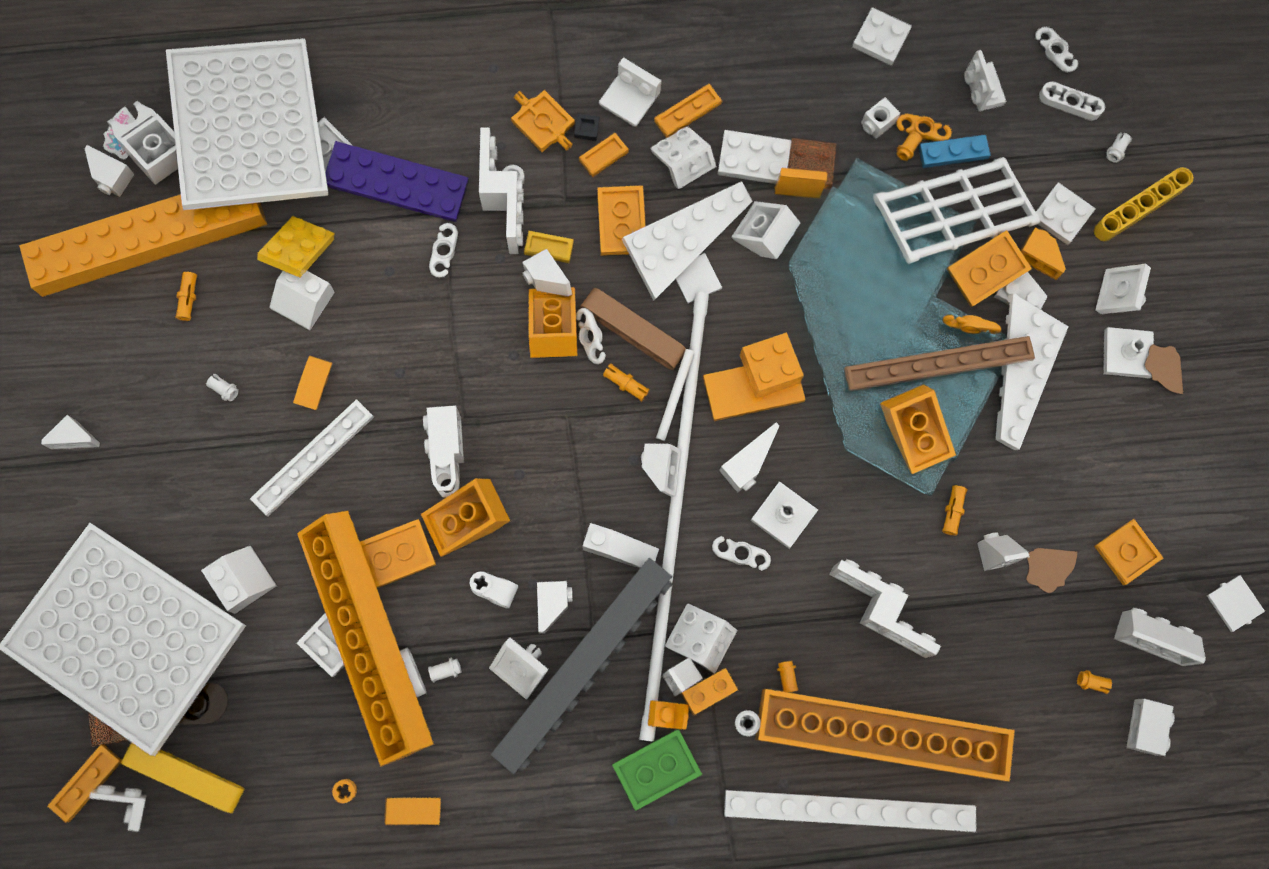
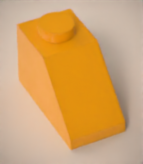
M1035 228L1027 237L1020 251L1031 267L1057 280L1066 269L1057 241L1047 231Z

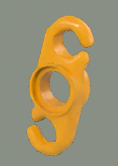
M907 113L899 116L896 122L897 128L903 131L902 121H909L911 126L906 128V132H917L921 135L922 140L944 141L949 140L952 134L951 128L945 125L943 128L946 131V135L940 136L937 130L942 128V124L934 123L927 116L921 117ZM922 123L927 124L930 131L923 133L919 130L918 125Z
M947 315L942 319L943 323L947 326L966 333L978 334L989 330L990 334H997L1001 331V327L997 323L974 315H966L954 319L953 315Z

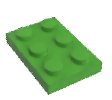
M679 729L612 764L635 811L702 775Z

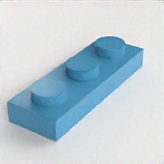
M986 135L922 143L918 147L923 168L985 160L990 157Z

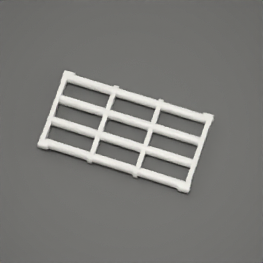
M1004 157L966 170L960 169L956 173L928 181H918L914 185L873 195L877 207L881 211L908 264L919 261L920 258L949 249L955 250L959 246L985 238H995L1006 230L1012 231L1040 223L1039 216L1033 209ZM1001 169L1006 178L1005 180L974 189L968 178ZM957 181L960 182L964 189V192L937 200L933 199L929 191L930 189ZM1010 187L1017 197L987 207H983L978 198L979 196ZM919 192L926 202L892 213L885 203ZM970 200L975 209L944 219L939 208ZM1018 206H1022L1027 215L1026 217L996 226L993 225L988 216ZM931 211L936 221L903 232L900 231L896 223L898 220ZM980 218L985 227L983 230L957 238L954 237L949 228ZM941 230L946 239L944 242L914 251L910 250L906 240Z

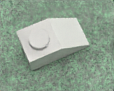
M87 145L85 152L91 176L98 184L97 188L107 195L113 193L120 197L134 176V173L126 164Z
M547 249L523 261L525 271L522 274L528 285L533 284L535 289L541 292L563 296L572 295L570 282Z
M645 444L644 452L641 455L642 468L659 491L675 497L681 450L671 444Z
M567 581L537 582L539 634H545L568 609V602H573L572 587H567Z

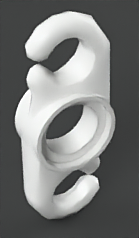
M1042 27L1037 30V40L1041 39L1042 33H1046L1049 36V40L1040 41V44L1045 47L1047 58L1053 61L1061 71L1067 73L1074 71L1078 66V60L1074 59L1072 66H1067L1064 63L1065 59H1073V55L1068 51L1067 42L1061 39L1051 28ZM1051 46H1059L1062 49V53H1054Z
M451 223L441 225L439 230L450 229L452 235L445 237L439 232L437 235L438 240L433 244L429 269L435 277L440 278L448 274L447 269L438 272L435 266L442 263L446 268H449L450 260L455 254L458 231L456 226ZM441 245L450 247V252L447 255L443 256L437 253Z
M581 308L576 313V320H580L582 314H584L586 321L585 323L579 322L578 324L580 327L579 340L584 346L589 360L594 364H600L605 360L606 356L605 352H601L599 358L595 355L596 349L600 351L603 349L601 329L598 327L593 313L587 308ZM589 330H591L593 333L592 342H590V340L588 339Z
M720 536L713 541V552L722 559L738 565L745 564L756 568L755 558L758 555H762L765 558V562L759 565V570H765L770 566L771 557L764 549L746 542H734L731 539H727L728 549L725 552H721L718 546L725 540L724 537ZM738 547L746 548L748 551L747 559H737L735 549Z

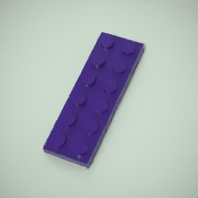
M335 141L325 172L327 187L453 222H457L469 178L338 141Z

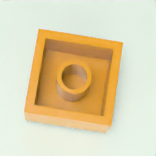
M787 332L742 347L740 358L756 398L801 382L804 375Z

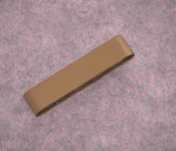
M593 288L581 304L580 308L590 310L597 322L664 367L674 370L683 358L686 348L681 343L603 291Z

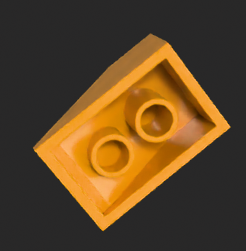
M571 287L572 295L570 296L529 289L530 358L577 356L575 287Z
M923 384L880 403L887 425L911 474L956 456L933 389Z
M475 478L421 514L440 557L462 548L510 522L490 479Z

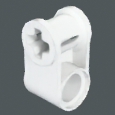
M476 572L470 578V587L475 595L487 599L498 606L510 608L519 587L517 584L486 572ZM485 579L487 587H482L480 590L477 589L475 582Z

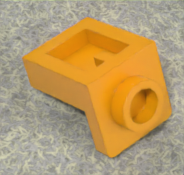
M650 700L648 726L686 730L689 705Z

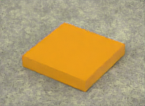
M781 168L775 186V194L820 199L827 181V173Z
M1135 519L1130 520L1094 546L1123 586L1163 559Z

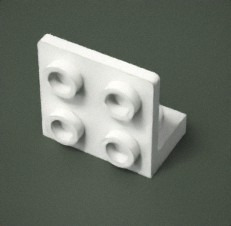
M982 50L976 51L964 74L965 81L970 85L972 91V101L977 105L978 111L1003 106L1006 103V99L993 62L986 63Z
M623 57L618 64V76L600 99L599 105L636 127L659 96L661 80Z
M689 127L678 130L675 134L651 147L652 153L669 168L673 183L678 189L716 167L711 146Z
M687 604L665 646L687 658L690 657L691 660L715 674L737 630L727 621Z
M99 785L97 789L91 791L89 798L133 803V805H128L124 823H129L128 830L139 831L146 795L141 794L142 790L126 788L125 792H116L114 786Z

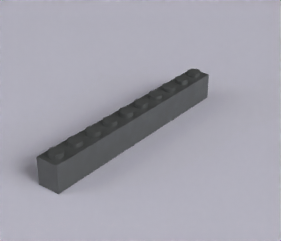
M650 557L647 559L491 753L492 757L513 774L518 770L523 772L532 761L528 757L534 750L539 752L548 741L544 737L550 730L555 732L563 722L560 717L566 710L571 712L579 702L576 697L582 690L586 693L595 682L592 677L597 671L602 673L611 662L608 657L612 652L618 653L626 644L623 638L629 631L633 634L642 623L639 618L644 612L649 615L657 605L655 598L659 593L665 595L673 585L670 582L671 574Z

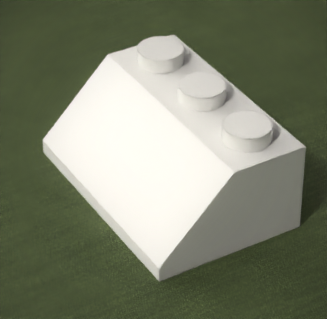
M1138 608L1122 612L1114 637L1115 640L1181 666L1203 664L1205 662L1202 637L1193 634L1194 631L1183 626L1177 628L1170 625L1169 620L1161 617L1154 619L1147 616L1146 611Z

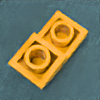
M313 356L308 357L293 403L314 410L318 409L324 386L327 383L333 364L332 362Z
M386 798L385 825H439L441 798Z

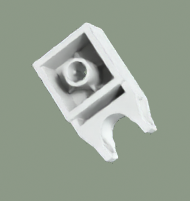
M136 101L133 105L138 111V116L133 123L124 125L112 119L107 121V123L113 130L114 136L121 148L156 185L178 169L175 134L153 109Z
M456 406L427 408V415L423 416L424 430L427 431L429 438L424 440L425 453L428 454L430 459L432 482L443 498L459 490V463H464L461 416ZM446 479L451 480L448 486H441L442 481Z

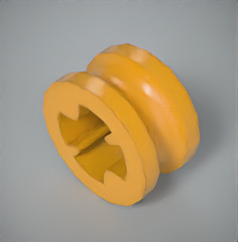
M342 779L334 785L332 790L333 797L339 803H347L356 796L357 787L352 780ZM347 784L351 795L349 797L346 795L344 796L345 798H342L340 796L341 791L338 788L340 785L344 787Z

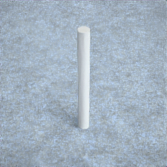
M685 349L656 436L659 440L665 441L694 355L692 350Z

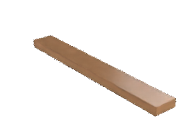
M1030 336L847 366L844 368L848 390L855 391L1033 361L1035 355Z

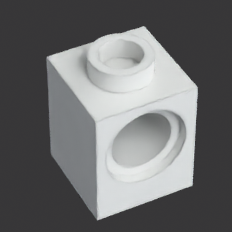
M883 98L865 113L861 124L868 134H872L877 139L896 123L900 112L886 98ZM875 117L881 118L883 122L877 121Z

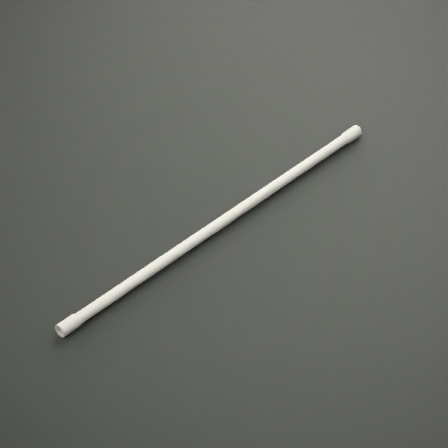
M705 292L695 293L694 317L689 349L694 351V355L685 381L677 448L681 450L676 494L675 497L671 496L662 565V568L672 575L670 580L672 583L704 323L708 308L709 294ZM672 586L665 595L659 593L645 709L639 740L654 742L656 727L648 726L650 700L658 701Z

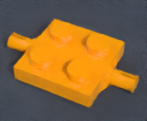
M545 90L530 100L521 91H518V94L514 95V99L522 107L519 112L511 117V122L541 152L556 142L566 151L571 148L573 143L564 135L575 125V120Z

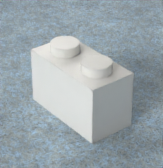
M1135 699L1127 748L1155 756H1165L1170 748V738L1168 736L1170 727L1174 723L1173 706L1147 699Z

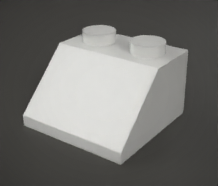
M755 201L731 238L761 257L777 259L790 238L794 235L800 221L787 205Z
M282 271L276 280L269 308L302 327L311 330L335 292L330 283L308 271L301 278Z
M251 546L224 555L201 570L226 610L234 614L277 586Z

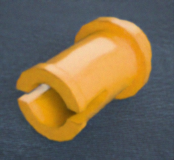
M911 131L904 143L898 146L896 153L898 158L907 161L914 156V150L922 141L919 133Z
M793 661L778 663L779 668H777V671L780 672L782 691L787 693L798 691L794 671L796 665H793Z
M1086 670L1079 673L1077 685L1081 686L1083 690L1089 688L1108 694L1110 692L1108 689L1112 687V680L1091 674L1090 671Z

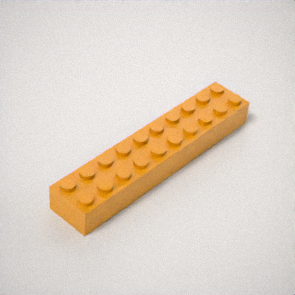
M180 194L19 245L30 286L39 295L44 297L265 226L267 222L260 202L183 210Z
M349 512L325 514L297 534L379 764L384 766L412 755L434 743Z
M769 689L762 690L758 715L760 728L756 733L755 740L1010 782L1014 730Z

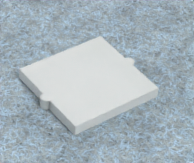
M705 253L699 255L676 278L687 303L695 300L696 292L711 294L722 289Z
M1241 575L1227 583H1221L1218 589L1207 595L1231 632L1245 624H1251L1252 619L1265 612Z

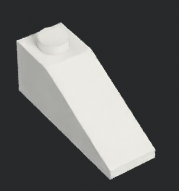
M777 422L721 466L720 472L737 493L742 489L747 491L756 484L754 479L761 469L779 428Z
M592 523L589 525L583 543L584 551L637 568H641L649 557L655 561L659 551L656 547Z
M998 532L984 535V540L977 543L984 571L1007 567L1029 557L1027 550L1008 535L999 536Z

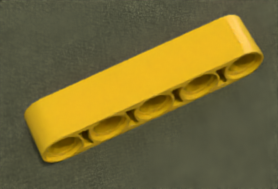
M1178 168L1105 215L1094 228L1096 238L1101 241L1112 239L1181 194L1192 183V172L1187 168ZM1105 225L1109 226L1110 229H1111V231L1108 230V229L1105 227Z
M131 742L121 761L123 765L228 813L234 812L244 791L242 786L161 749L156 756H151Z

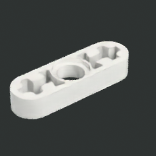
M1056 82L1046 83L1039 93V98L1044 104L1088 120L1098 119L1105 109V104L1100 98ZM1049 90L1053 91V97L1049 96ZM1074 97L1077 100V105L1072 106L1068 104L1066 98ZM1091 105L1095 106V112L1091 111Z

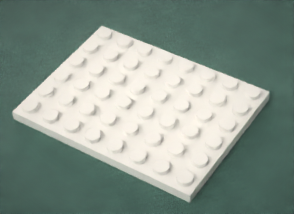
M305 39L166 50L183 210L328 195Z
M89 523L2 640L0 650L151 756H156L246 625L97 526Z

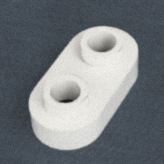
M409 648L400 650L416 697L426 694L425 685Z

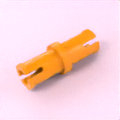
M192 272L182 273L180 291L177 292L176 296L178 298V306L175 318L182 321L191 320L193 301L196 300L194 292L198 275Z
M612 363L603 373V376L617 384L621 391H627L641 402L650 391L649 388L634 380L633 375L630 373L628 375L613 366Z
M957 485L952 486L949 505L945 507L947 514L942 529L943 533L954 536L958 535L960 519L965 512L963 505L967 488Z

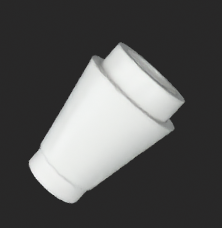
M749 710L739 713L735 720L736 729L744 736L756 734L760 728L758 715ZM747 719L753 722V726L750 729H746L743 725Z

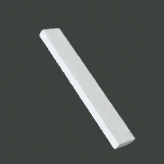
M356 399L250 498L252 502L266 516L271 515L374 418L373 415Z

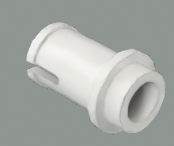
M1119 133L1112 147H1109L1107 150L1108 160L1116 163L1124 158V152L1131 142V137L1128 134L1124 133L1123 135Z
M217 374L210 376L206 383V386L220 394L224 401H233L239 392L235 384L227 383Z
M449 658L448 662L428 667L432 682L450 676L457 677V674L462 673L458 659L453 660Z

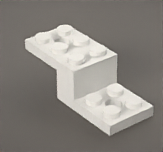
M480 128L479 196L483 211H507L506 239L509 254H519V246H523L522 203H524V189L522 180H518L517 171H497L495 167V160H497L495 136H491L490 128Z
M848 559L846 561L841 560L833 566L829 575L872 597L860 624L924 658L937 655L941 646L935 643V638L925 633L920 635L912 631L913 627L903 621L896 622L909 596L903 593L904 589L894 583L889 585L881 581V576L871 571L866 573L858 569L859 565Z

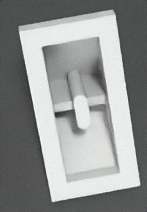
M68 415L42 439V445L49 449L100 446V442L79 422Z
M690 657L662 675L674 696H677L703 679Z

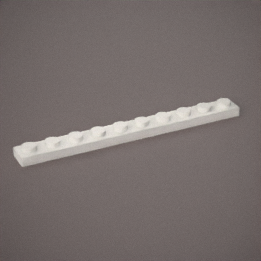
M725 790L724 816L976 832V806Z

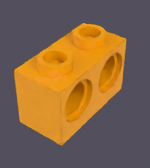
M724 668L682 692L681 695L685 703L689 705L692 715H695L736 692L738 689L727 669Z

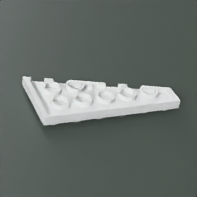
M742 181L622 238L653 301L752 202Z
M1012 293L1008 295L1007 303H1010L1009 315H1006L1008 331L1007 338L1004 340L1030 336L1035 359L1033 361L1002 366L1001 375H1004L1003 387H1000L999 393L1002 400L1001 410L998 411L995 440L1013 450H1020L1068 326Z

